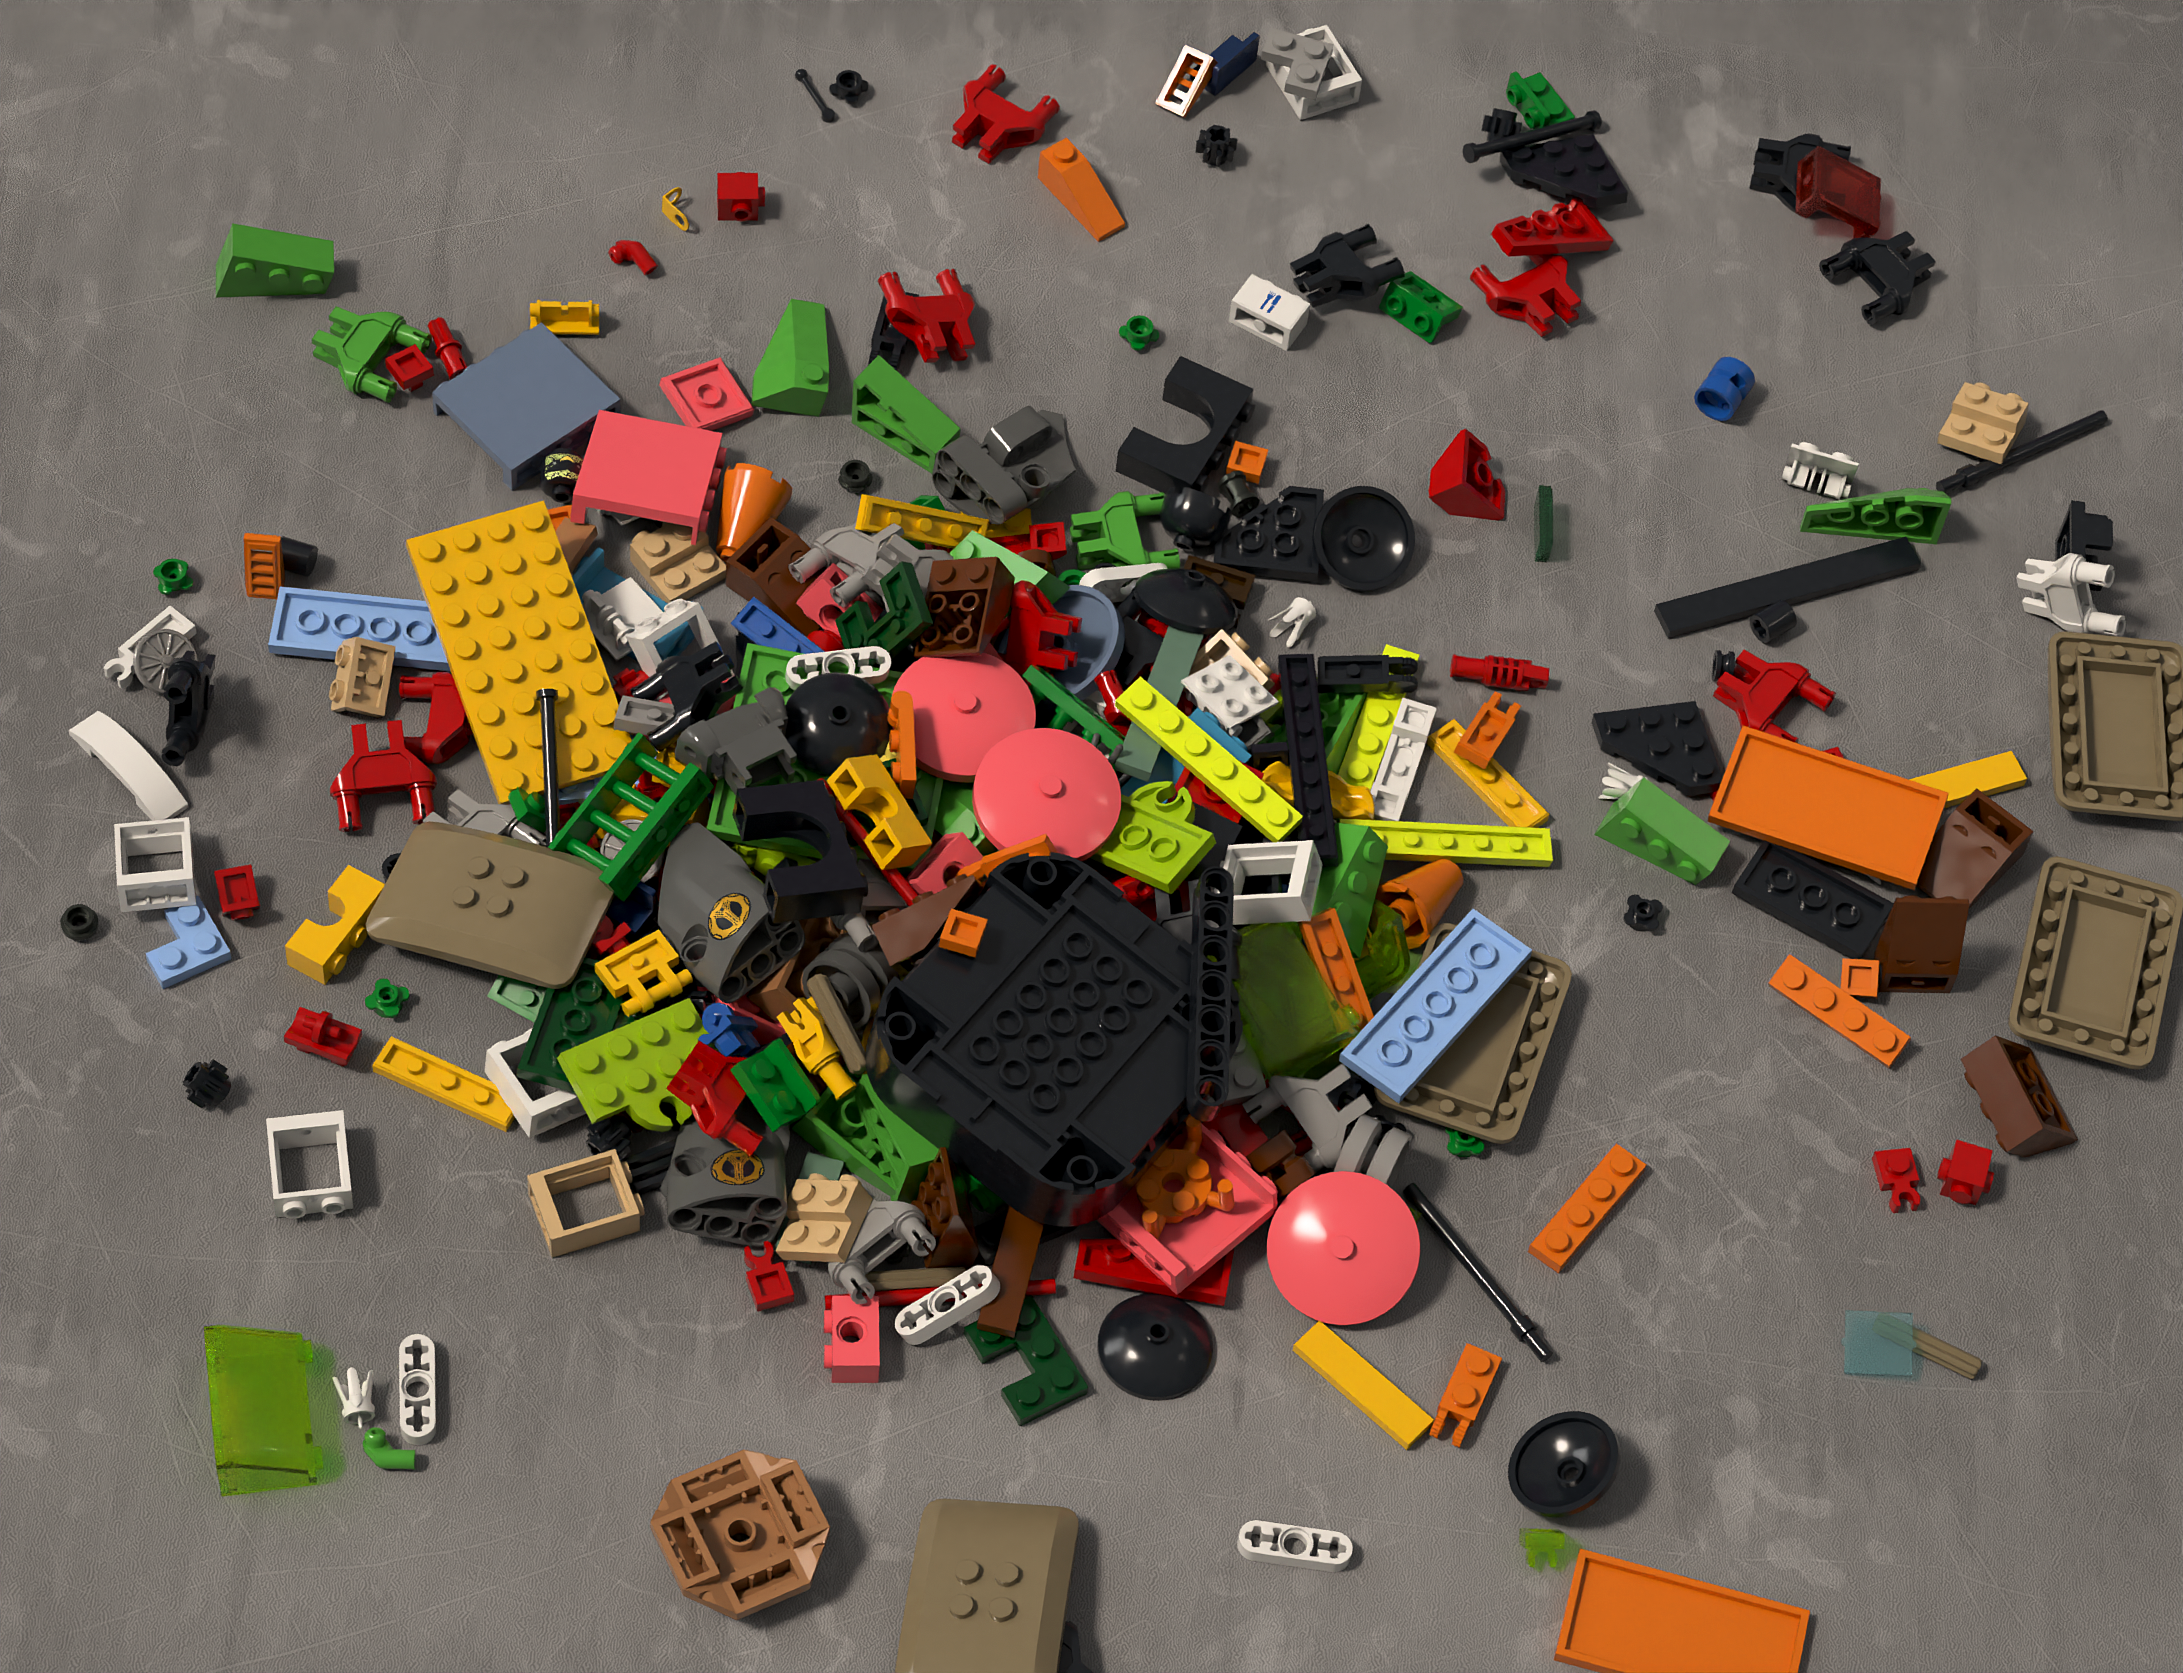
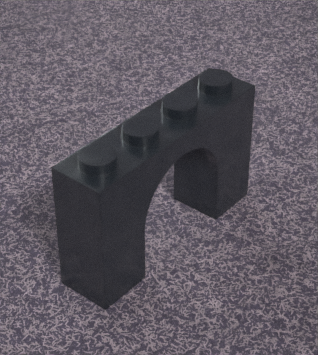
M1180 356L1165 378L1162 400L1199 417L1207 425L1210 433L1198 442L1181 445L1166 442L1133 427L1118 450L1116 472L1166 494L1170 487H1175L1174 493H1181L1183 487L1204 492L1211 470L1217 471L1224 459V450L1227 445L1230 447L1234 445L1240 433V425L1242 422L1248 423L1255 410V404L1252 403L1254 389Z
M815 780L737 789L732 816L742 842L782 837L794 838L810 844L823 857L820 861L809 865L768 869L763 897L773 923L860 913L863 897L868 895L867 878L864 874H860L857 866L856 850L853 847L850 848L848 844L844 821H839L836 813L835 798L833 794L828 793L824 781Z

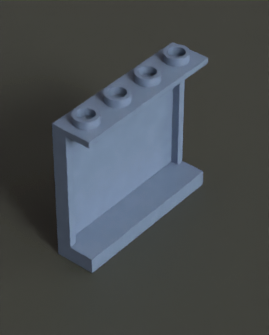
M542 322L532 329L524 330L516 339L505 346L496 348L488 357L477 364L469 365L463 373L450 381L441 383L432 392L434 414L438 416L445 411L503 469V482L512 491L541 473L542 460L553 450L558 448L576 450L590 441L599 410L621 414L620 398Z

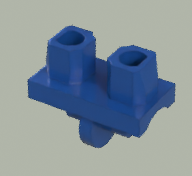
M713 1003L704 1010L702 1024L709 1034L701 1035L698 1038L699 1041L713 1049H718L722 1055L729 1057L749 1058L761 1049V1045L752 1034L758 1027L753 1018L735 1016L732 1008L723 1003Z

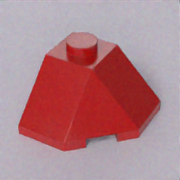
M1466 428L1457 434L1431 469L1430 486L1428 489L1429 498L1449 515L1499 521L1504 519L1505 488L1500 478L1496 480L1493 478L1491 469L1487 464V461L1492 459L1487 446Z

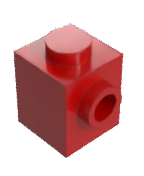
M717 173L718 221H758V207H765V187H758V173Z
M1956 1140L1949 1158H1942L1938 1170L1937 1179L1943 1180L1940 1195L1949 1197L1957 1203L1976 1205L1981 1193L1988 1194L1992 1185L1994 1172L1988 1171L1993 1150Z

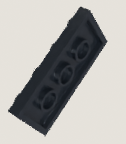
M1764 840L1732 890V894L1852 959L1863 958L1888 918L1894 904L1800 852Z

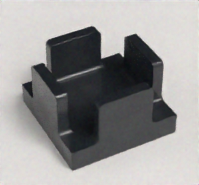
M2071 500L2055 540V561L2068 553L2082 555L2086 562L2098 564V557L2085 554V549L2110 551L2113 546V521L2108 519L2106 515L2085 513V502ZM2089 584V588L2092 591H2101L2103 587Z

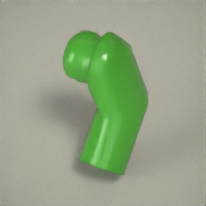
M374 1427L365 1432V1440L362 1443L363 1449L376 1466L382 1469H415V1450L393 1449L385 1439L386 1433L381 1428Z

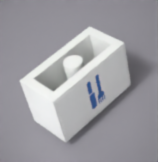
M1251 274L1231 301L1229 322L1288 351L1307 325L1310 303L1297 295H1292L1275 286L1268 280H1263Z

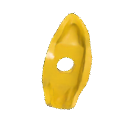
M1276 761L1262 772L1264 773L1262 781L1286 802L1294 806L1289 766H1286L1281 761ZM1328 770L1333 819L1374 820L1375 806L1373 795L1369 788L1366 786L1350 785L1339 775Z

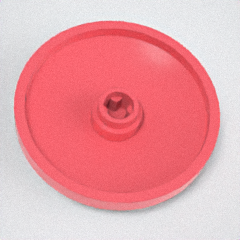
M984 652L981 655L922 657L904 671L892 693L893 695L895 692L902 690L910 693L913 698L916 766L930 775L948 781L974 782L980 763L992 747L1014 733L1035 728V704L1024 680L1008 664Z
M1035 728L1014 733L998 742L989 750L976 773L972 791V804L980 829L998 850L1047 834L1058 853L1084 861L1097 853L1111 837L1121 810V789L1117 775L1108 759L1087 740L1063 730Z
M1347 1171L1330 1172L1313 1177L1300 1184L1280 1204L1268 1231L1267 1259L1271 1275L1279 1291L1297 1310L1312 1319L1320 1320L1327 1324L1357 1325L1386 1314L1407 1294L1416 1277L1420 1262V1235L1409 1207L1388 1185L1361 1173Z

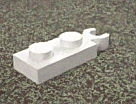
M168 606L118 648L120 658L112 659L105 664V676L109 678L116 672H122L123 674L117 678L118 686L121 689L127 687L132 682L133 674L135 673L133 664L135 648L145 635L159 629H171L191 639L197 634L195 624L172 606Z

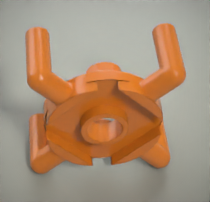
M1192 1116L1186 1121L1187 1139L1183 1148H1166L1135 1184L1138 1200L1144 1209L1142 1215L1144 1229L1156 1239L1159 1238L1165 1223H1179L1189 1216L1194 1215L1195 1217L1202 1213L1207 1205L1223 1211H1230L1235 1205L1233 1184L1230 1180H1220L1217 1185L1218 1192L1212 1191L1209 1166L1206 1161L1196 1155L1203 1140L1201 1121L1196 1120ZM1172 1179H1177L1184 1183V1187L1174 1193L1168 1192L1163 1188L1164 1184Z

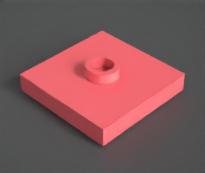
M720 357L668 375L660 380L659 386L685 426L713 431L753 415V406H751V403Z

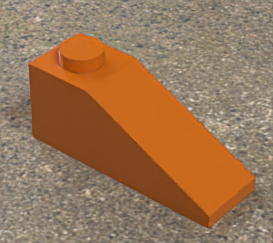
M1067 137L1040 152L1038 179L1098 242L1125 227L1124 220L1087 158Z

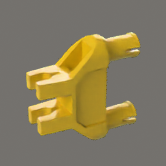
M811 996L807 1000L804 997L798 998L793 1002L797 1010H794L791 1014L788 1011H784L777 1016V1019L793 1042L796 1054L807 1070L814 1075L819 1074L833 1092L835 1098L840 1100L853 1091L857 1085L842 1068L845 1061L813 997Z

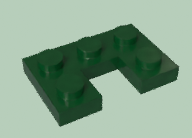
M901 561L879 581L889 612L876 624L868 603L856 601L835 620L845 649L877 646L885 649L892 660L933 624L913 564ZM875 659L869 660V666L880 668Z
M1032 1295L1025 1297L1014 1338L977 1329L978 1320L964 1327L963 1334L981 1364L1016 1348L1031 1372V1375L1001 1390V1397L1019 1426L1027 1424L1088 1393V1385Z

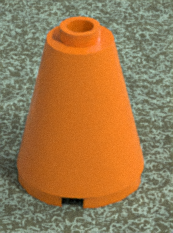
M736 463L734 469H731V466L727 467L724 474L716 551L721 555L720 558L724 562L769 518L772 517L777 520L792 496L793 488L788 481L782 478L781 483L771 478L772 471L753 464Z
M1439 859L1378 885L1371 913V919L1376 929L1381 934L1386 931L1394 938L1391 943L1398 947L1413 949L1421 946L1429 939L1430 934L1461 889L1463 875L1460 868L1450 860Z

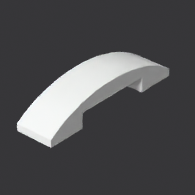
M1402 698L1376 780L1373 782L1370 791L1373 795L1375 806V819L1382 821L1400 820L1437 710L1436 707Z
M97 711L69 730V735L91 758L96 755L135 796L138 807L152 821L172 819L188 808V803L157 762L124 728L107 715Z

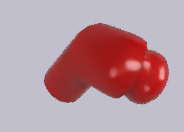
M620 240L609 249V256L614 263L620 264L623 260L634 261L644 276L650 274L658 267L646 248L638 241Z

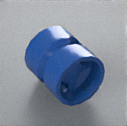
M1720 358L1709 372L1708 377L1704 379L1695 392V404L1701 412L1714 420H1729L1741 405L1742 400L1746 398L1755 383L1754 373L1750 367L1737 358Z

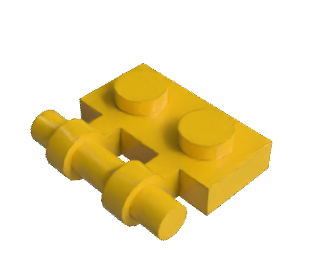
M659 929L595 963V973L615 999L627 992L632 996L631 999L621 1004L624 1013L628 1017L639 1011L641 1013L647 1012L654 1008L653 1003L668 995L674 997L683 991V987L693 982V977L687 969L677 974H674L671 968L679 964V955ZM657 976L661 983L646 990L642 984Z

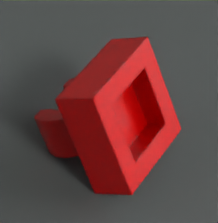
M416 344L385 359L386 368L403 390L408 389L412 392L422 387L424 380L434 376L433 366Z

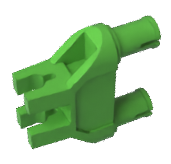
M337 306L329 315V321L334 322L330 327V333L332 334L318 330L312 338V344L316 345L313 356L338 368L348 391L354 394L364 391L387 403L391 401V397L393 398L396 393L397 382L374 374V370L392 346L398 343L406 347L416 344L419 350L425 354L432 341L431 334L407 325L404 317L396 313L376 312L357 315Z
M1129 491L1118 492L1100 510L1072 514V526H1070L1069 532L1072 542H1078L1077 549L1079 554H1076L1078 570L1094 569L1101 563H1111L1116 567L1163 563L1168 569L1180 568L1177 548L1156 552H1147L1146 549H1143L1136 522V517L1160 514L1164 493L1133 496Z

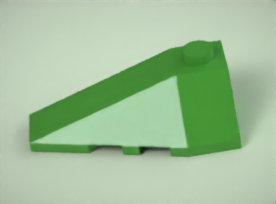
M791 299L754 373L751 406L819 417L828 394L829 385L824 304Z
M1905 488L1806 506L1800 525V532L1883 540L1907 537L1909 542L1937 545L1951 506V498L1943 491L1929 490L1927 488Z

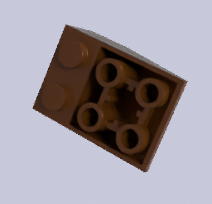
M771 517L726 561V586L747 601L755 597L805 637L815 630L822 629L819 624L804 614L802 608L796 602L807 587L827 568H821L802 584L800 581H796L790 573L788 566L809 552L811 548L799 535Z
M998 557L936 560L932 562L925 601L933 624L917 637L914 652L916 659L922 657L971 656L983 653L1009 610L1015 581L1013 574Z
M1976 788L1953 811L1935 833L1916 886L1931 898L1951 896L1956 899H1969L1970 909L2024 855L2034 831Z
M966 874L954 877L946 883L947 888L935 894L932 891L920 894L912 900L913 905L901 911L899 908L886 911L878 917L879 922L871 925L889 965L903 977L914 968L915 962L918 959H922L938 942L937 939L942 934L950 910L955 909L963 912L980 895L984 885L974 875L967 877Z
M1913 895L1902 898L1896 897L1874 952V960L1880 961L1878 992H1951L1959 971L1970 904L1969 899H1956L1951 896L1941 898H1919Z
M940 1147L934 1162L929 1164L925 1181L920 1183L916 1200L911 1202L912 1205L918 1207L926 1217L925 1227L936 1240V1246L933 1251L924 1243L923 1246L929 1254L919 1257L924 1258L926 1269L964 1267L968 1270L972 1267L979 1253L967 1186L946 1147Z

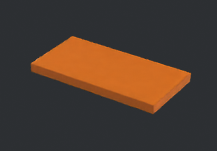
M1742 726L1707 822L1915 890L1949 793Z
M1580 1548L1554 1660L1599 1673H1798L1810 1610Z

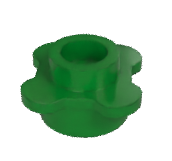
M1139 315L1131 317L1127 321L1126 326L1123 325L1119 328V336L1126 338L1133 350L1140 351L1149 342H1156L1159 339V331L1153 329V323L1149 318Z
M167 559L154 568L153 574L159 580L158 590L161 594L168 595L172 591L180 589L189 590L193 586V579L187 573L189 568L187 562L178 559Z
M379 979L375 983L373 993L365 998V1005L369 1010H374L381 1017L394 1018L402 1010L403 1001L409 999V990L406 987H397L390 984L388 979ZM385 996L391 997L389 1000H384Z
M1449 1127L1445 1128V1132L1449 1135L1447 1150L1452 1155L1465 1158L1479 1155L1483 1152L1484 1144L1480 1141V1138ZM1467 1136L1468 1140H1463L1461 1137Z

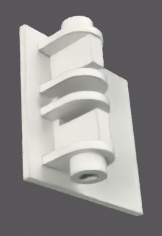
M1801 442L1799 445L1792 443L1786 462L1792 468L1785 466L1781 479L1787 480L1788 485L1804 488L1808 472L1812 471L1807 490L1810 491L1815 473L1822 474L1817 493L1820 494L1825 476H1829L1823 495L1840 500V497L1848 498L1851 485L1845 484V482L1852 483L1859 463L1853 462L1851 456L1843 453L1834 452L1830 455L1820 452L1817 446L1810 443Z
M631 577L603 594L598 591L588 590L582 596L584 601L583 609L593 636L616 661L633 651L626 636L636 630L635 626L646 618L657 617L663 613Z
M1231 655L1181 680V683L1184 685L1183 691L1186 693L1185 698L1202 712H1209L1215 716L1220 722V728L1230 736L1237 737L1243 729L1239 724L1277 705L1279 702Z

